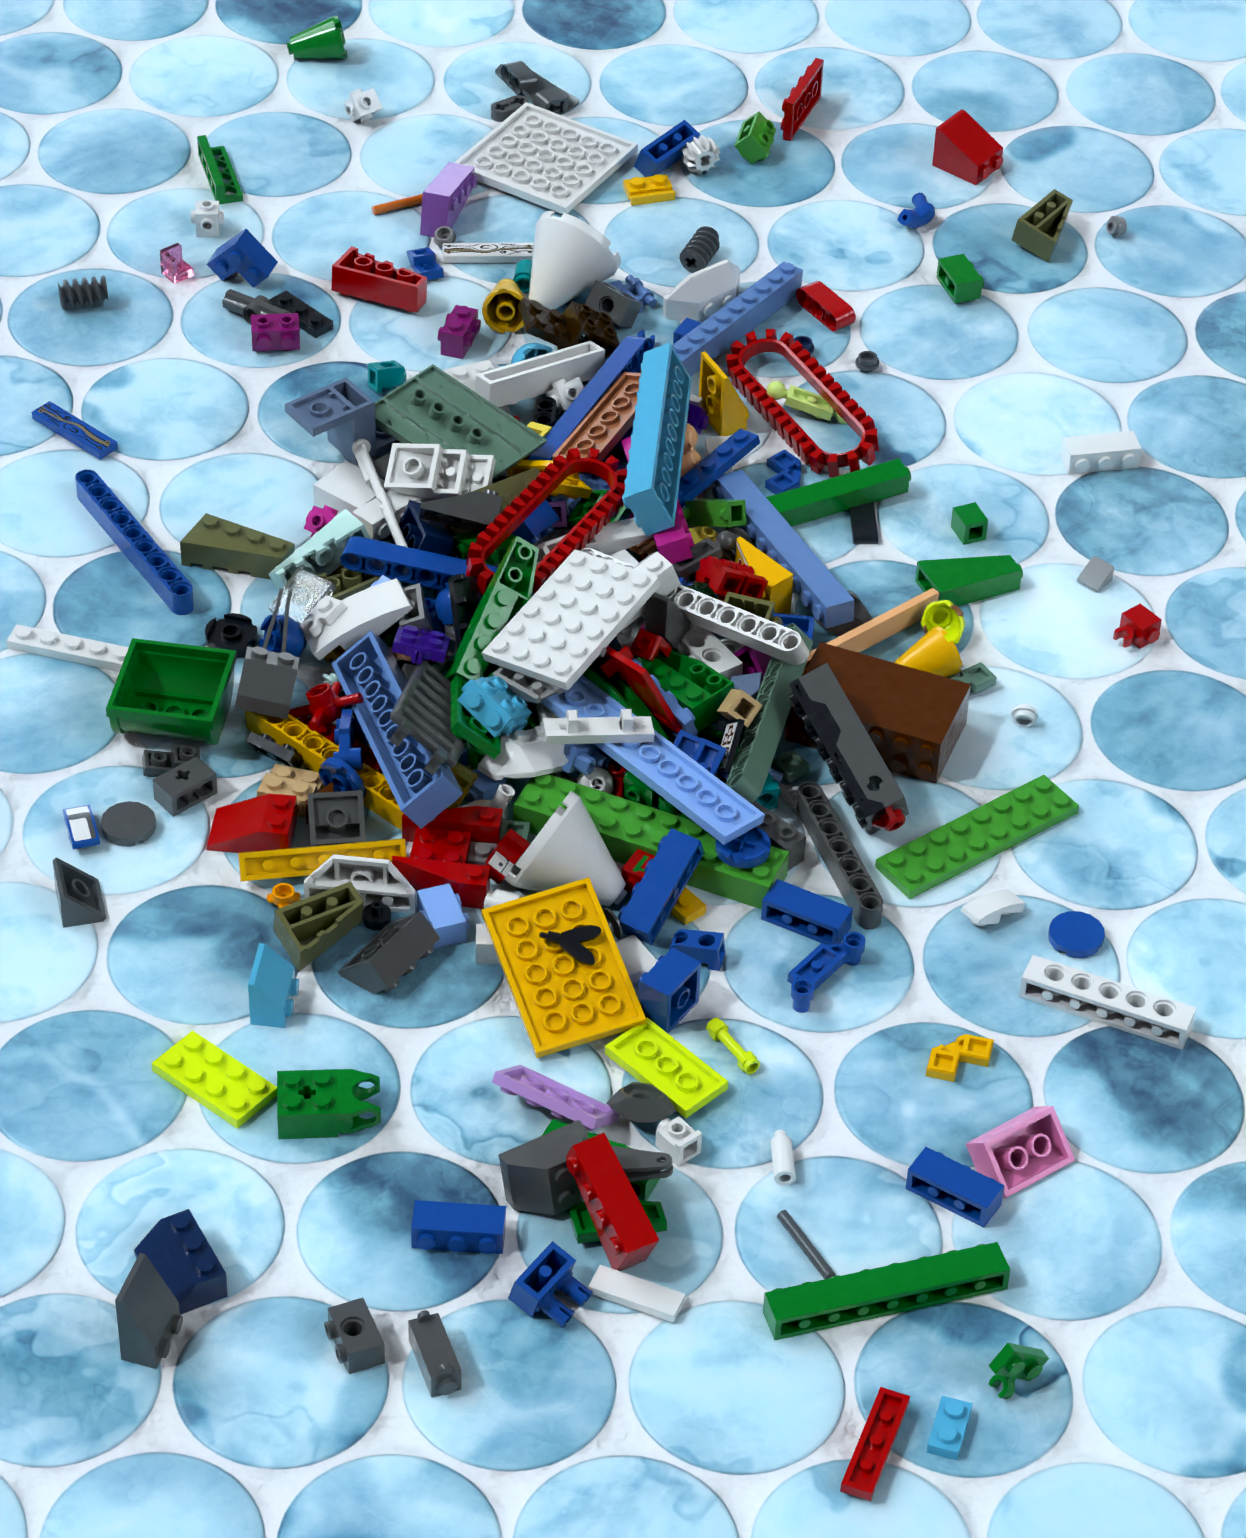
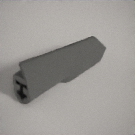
M523 61L500 64L495 70V73L514 93H522L535 106L561 115L579 105V99L532 71Z

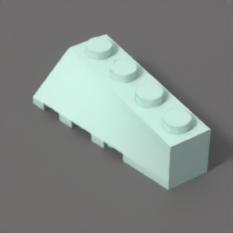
M344 509L269 573L275 587L278 590L279 588H284L283 595L286 597L288 590H293L291 602L295 605L297 603L295 581L304 579L306 583L316 580V575L326 573L328 577L342 565L340 557L350 537L359 536L371 539L364 524L348 510Z

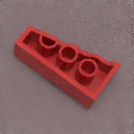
M605 1133L573 1145L566 1155V1165L569 1172L574 1175L611 1268L623 1271L646 1261L659 1242V1238Z

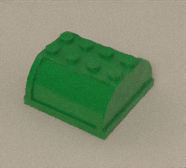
M132 638L106 707V717H109L112 731L121 734L133 732L205 741L206 744L217 745L231 706L237 652L235 650Z

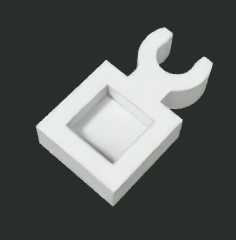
M326 595L309 612L311 618L306 619L300 625V628L304 634L307 635L310 632L315 638L322 632L324 625L330 626L347 608L343 601Z

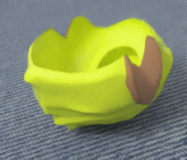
M949 600L934 601L926 606L921 619V626L925 634L932 628L940 626L948 633L944 636L947 642L953 640L955 644H958L965 627L964 614L957 605H953Z

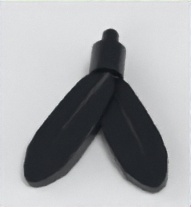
M586 925L564 931L561 934L553 931H548V933L541 932L539 937L547 939L546 942L559 944L565 952L581 964L592 966L595 963L593 954L580 943L596 939L601 934V928Z

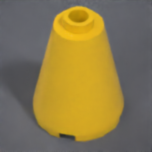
M512 279L500 280L483 302L482 314L484 321L492 330L498 333L516 332L524 326L518 304L525 297L517 283Z
M936 626L928 631L893 662L943 677L959 674L962 671L959 668L963 666L953 640L947 642L944 636L948 633L940 626Z

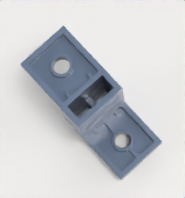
M347 377L285 404V412L312 437L327 431L328 441L354 465H358V462L352 451V445L357 439L362 438L369 441L371 445L369 451L371 459L390 451L392 443H401L391 434L387 435L375 425V402Z

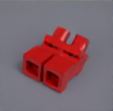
M713 556L702 558L700 560V569L696 571L697 585L710 586L715 594L726 596L727 592L761 599L768 584L765 577L754 575L752 566L740 565V563L725 559L719 560Z

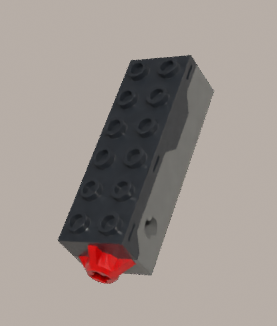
M828 663L790 682L789 685L792 693L788 694L792 702L791 705L797 716L801 717L810 739L814 740L822 760L826 761L835 783H839L843 791L842 794L849 807L852 806L862 829L867 827L871 835L881 829L894 831L900 828L905 823V816L909 815L905 797Z

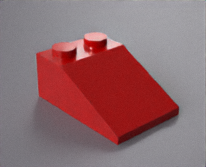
M269 793L216 808L207 850L243 853L291 848L298 820L297 796Z

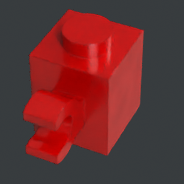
M1140 603L1121 614L1120 626L1115 629L1113 639L1123 638L1122 646L1124 648L1131 646L1133 643L1141 649L1159 639L1162 619Z

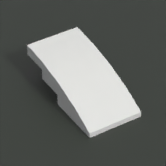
M392 443L384 489L435 500L466 494L492 483L496 459L494 455H469L468 451L463 449H443L440 444Z
M396 578L369 587L341 600L347 609L330 626L324 625L322 632L315 638L310 632L307 635L304 634L312 654L320 661L338 645L346 651L369 631L379 636L412 610L413 607L400 581Z

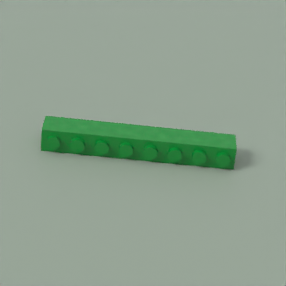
M998 1242L979 1244L971 1248L951 1250L939 1255L924 1256L916 1260L892 1263L884 1267L864 1269L856 1273L842 1276L836 1275L824 1280L805 1282L801 1285L777 1288L764 1292L763 1314L773 1339L779 1340L1008 1289L1010 1267Z

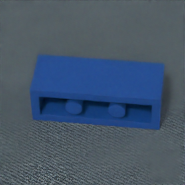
M683 120L641 149L634 167L644 177L661 174L682 159V149L687 148L686 142L691 143L693 137L698 139L700 133L686 120Z
M777 879L762 899L761 919L817 942L830 945L841 943L844 935L851 929L853 908Z
M928 1147L923 1149L908 1168L906 1181L907 1190L985 1228L1002 1205L1005 1186L995 1179L972 1170L970 1167L962 1165Z
M415 1200L411 1226L412 1248L424 1250L434 1249L454 1252L503 1254L506 1206Z

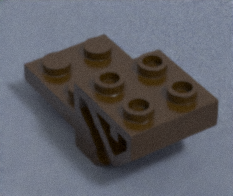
M522 298L518 304L526 332L556 345L558 350L592 341L605 349V358H607L619 346L617 333L611 317L604 312L599 313L592 310L586 304L572 301L563 314L555 309L550 310L543 307L534 300L530 301Z

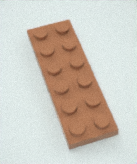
M624 372L552 455V459L554 460L559 454L566 459L568 449L578 447L581 455L580 458H587L589 448L600 450L598 460L603 461L633 425L641 373Z

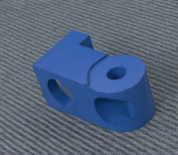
M680 929L675 932L669 950L673 947L701 963L708 964L709 970L720 971L726 954L724 933Z

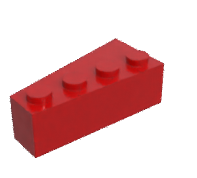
M351 246L332 265L331 291L339 292L344 296H355L364 301L382 303L387 307L401 308L407 312H418L426 303L427 277L406 268L396 269L393 263L387 260L379 262L375 260V255L370 253L362 255L358 253V248Z

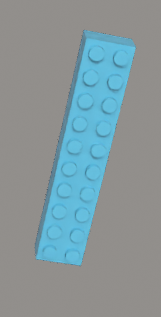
M671 343L648 350L643 355L641 376L639 377V391H637V405L635 406V419L633 420V434L631 435V448L629 449V462L627 464V477L624 481L625 491L622 495L625 507L631 509L636 525L643 529L646 536L674 527L692 379Z

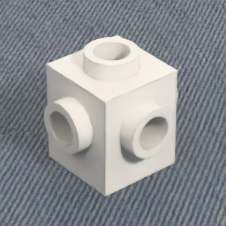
M374 88L364 92L361 89L355 90L349 94L350 98L344 101L345 111L352 122L361 120L362 123L374 118L373 114L383 108Z
M196 201L195 210H191V224H196V237H219L220 224H224V210H219V201Z
M579 377L569 382H566L564 378L553 383L554 389L546 392V395L556 400V414L568 409L584 389V386Z

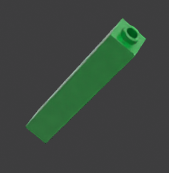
M898 458L766 498L792 527L849 510L850 507L907 493L909 481H911V473L909 468L905 467Z

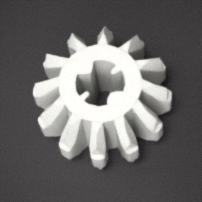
M703 135L699 139L693 137L691 143L686 142L687 148L682 149V161L692 173L696 172L699 175L703 171L708 173L709 168L715 167V162L720 160L719 147L710 137L706 138Z

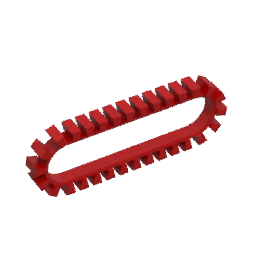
M766 329V338L757 340L755 331L745 334L746 346L737 340L730 346L732 354H727L726 362L732 385L736 389L739 388L741 395L744 398L746 397L752 406L754 405L755 410L759 414L762 413L764 420L767 423L769 422L775 431L777 430L778 435L785 439L786 444L790 448L793 447V451L797 456L801 455V460L806 465L810 463L813 472L819 474L826 465L828 466L829 477L839 476L840 467L848 466L850 472L860 470L859 460L869 466L876 460L874 451H879V438L874 420L869 415L866 416V412L861 406L858 408V403L853 398L850 399V395L845 390L842 391V386L837 381L834 382V378L829 373H826L822 365L819 366L818 361L811 357L806 348L803 349V345L798 340L794 342L793 335L785 332L780 340H777L776 329ZM764 352H774L784 356L861 438L860 443L854 449L839 454L828 453L820 449L778 402L767 394L766 389L744 367L745 363L751 357Z
M578 447L568 449L566 459L559 454L553 460V463H550L545 468V471H542L536 480L534 479L528 485V489L525 488L519 497L517 496L511 502V506L508 505L502 514H499L494 519V523L491 522L485 528V532L482 531L477 536L476 543H471L466 560V576H476V580H478V593L482 596L484 595L495 574L488 568L485 560L569 475L586 472L601 477L607 482L610 490L538 563L532 593L535 594L575 549L579 551L584 549L586 543L589 544L594 535H597L603 526L610 522L611 517L613 518L619 512L620 506H624L622 495L625 491L624 481L627 477V469L617 470L619 460L610 455L605 463L599 461L600 450L589 448L587 458H580L581 455Z

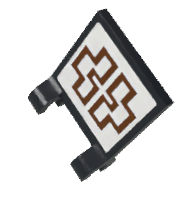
M716 720L714 731L723 732L720 746L727 749L717 771L719 775L730 773L745 720Z

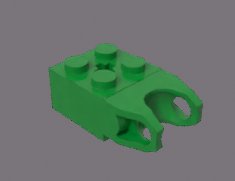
M354 1069L277 1071L278 1139L338 1137V1133H353L381 1123V1108L369 1102L360 1101L380 1092V1077ZM362 1082L374 1084L371 1088H363L358 1085ZM366 1112L375 1114L370 1119L361 1118L359 1115Z

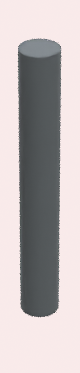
M787 1210L780 1211L777 1219L824 1279L835 1276V1272Z

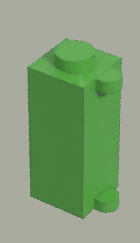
M702 498L686 500V508L682 509L688 526L733 527L746 525V504L743 499Z

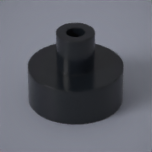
M373 901L363 910V923L371 930H382L391 922L390 908L380 901Z

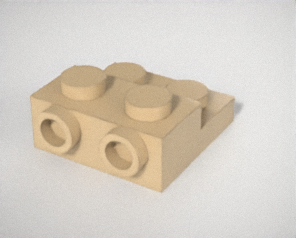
M275 763L271 773L265 774L257 790V797L269 793L297 796V815L306 817L305 802L308 799L307 793H317L325 786L320 779L319 772Z

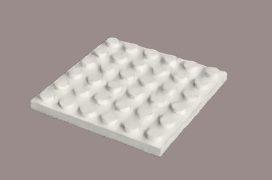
M526 102L454 163L475 167L474 175H477V181L551 209L559 214H568L638 152V144Z

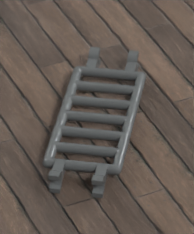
M445 658L444 663L434 661L432 664H429L427 661L422 660L420 664L416 665L390 714V719L398 725L390 741L399 747L405 737L410 735L432 753L430 760L424 768L432 775H434L442 763L449 767H454L467 742L466 740L458 739L451 730V681L441 674L443 667L449 660L448 658Z

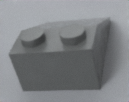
M485 489L483 492L475 491L421 503L419 518L472 532L485 531V528L491 522L494 523V519L500 514L503 497L498 496V492Z
M139 1253L115 1299L121 1360L157 1369L161 1359L168 1356L171 1339L174 1334L180 1332L183 1317L179 1313V1302L146 1254Z

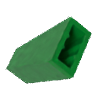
M1011 555L922 560L917 562L915 582L923 592L932 588L938 591V601L949 600L953 605L962 606L1019 590L1023 570Z

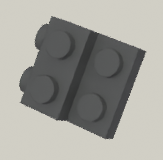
M363 790L307 793L310 847L366 842Z

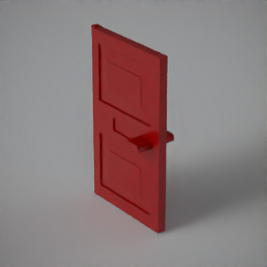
M607 646L606 654L603 657H597L604 663L600 666L604 675L609 679L616 673L644 702L656 720L676 733H679L680 729L683 730L648 671L632 661L634 656L629 648L625 646L617 652Z

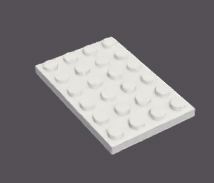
M575 549L483 650V659L569 690L601 654V650L609 645L660 587L659 577Z

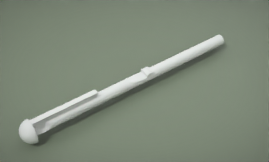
M357 439L352 445V451L367 485L371 483L375 495L381 503L379 509L384 514L396 545L408 547L370 457L371 445L366 439Z

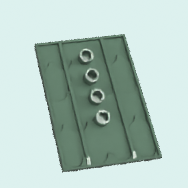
M433 364L375 402V425L387 435L391 434L401 443L440 444L443 449L467 450L469 455H494L496 462L492 481L502 476L504 472L519 464L530 454L535 453L547 442V439Z

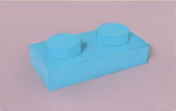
M946 1396L941 1397L926 1453L958 1460L973 1403Z

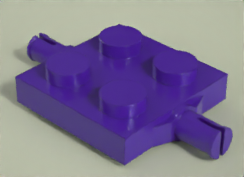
M410 625L398 627L392 652L410 656L412 663L415 664L417 661V665L423 659L444 663L451 637H446L444 633L439 631H430L428 628L426 631L425 628L419 631V628Z

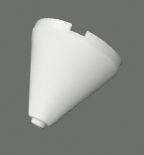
M554 211L544 212L536 223L529 290L530 301H537L543 307L550 310L559 308L591 289L595 280L603 282L610 278L621 265V257L618 251H615L613 255L608 248L611 242L602 233L572 215L563 213L561 218L553 216Z
M571 790L562 802L567 809L565 810L559 805L517 861L516 866L521 870L513 867L504 880L514 887L541 892L589 877L600 905L611 906L613 902L618 905L627 894V891L624 890L626 882L584 803Z

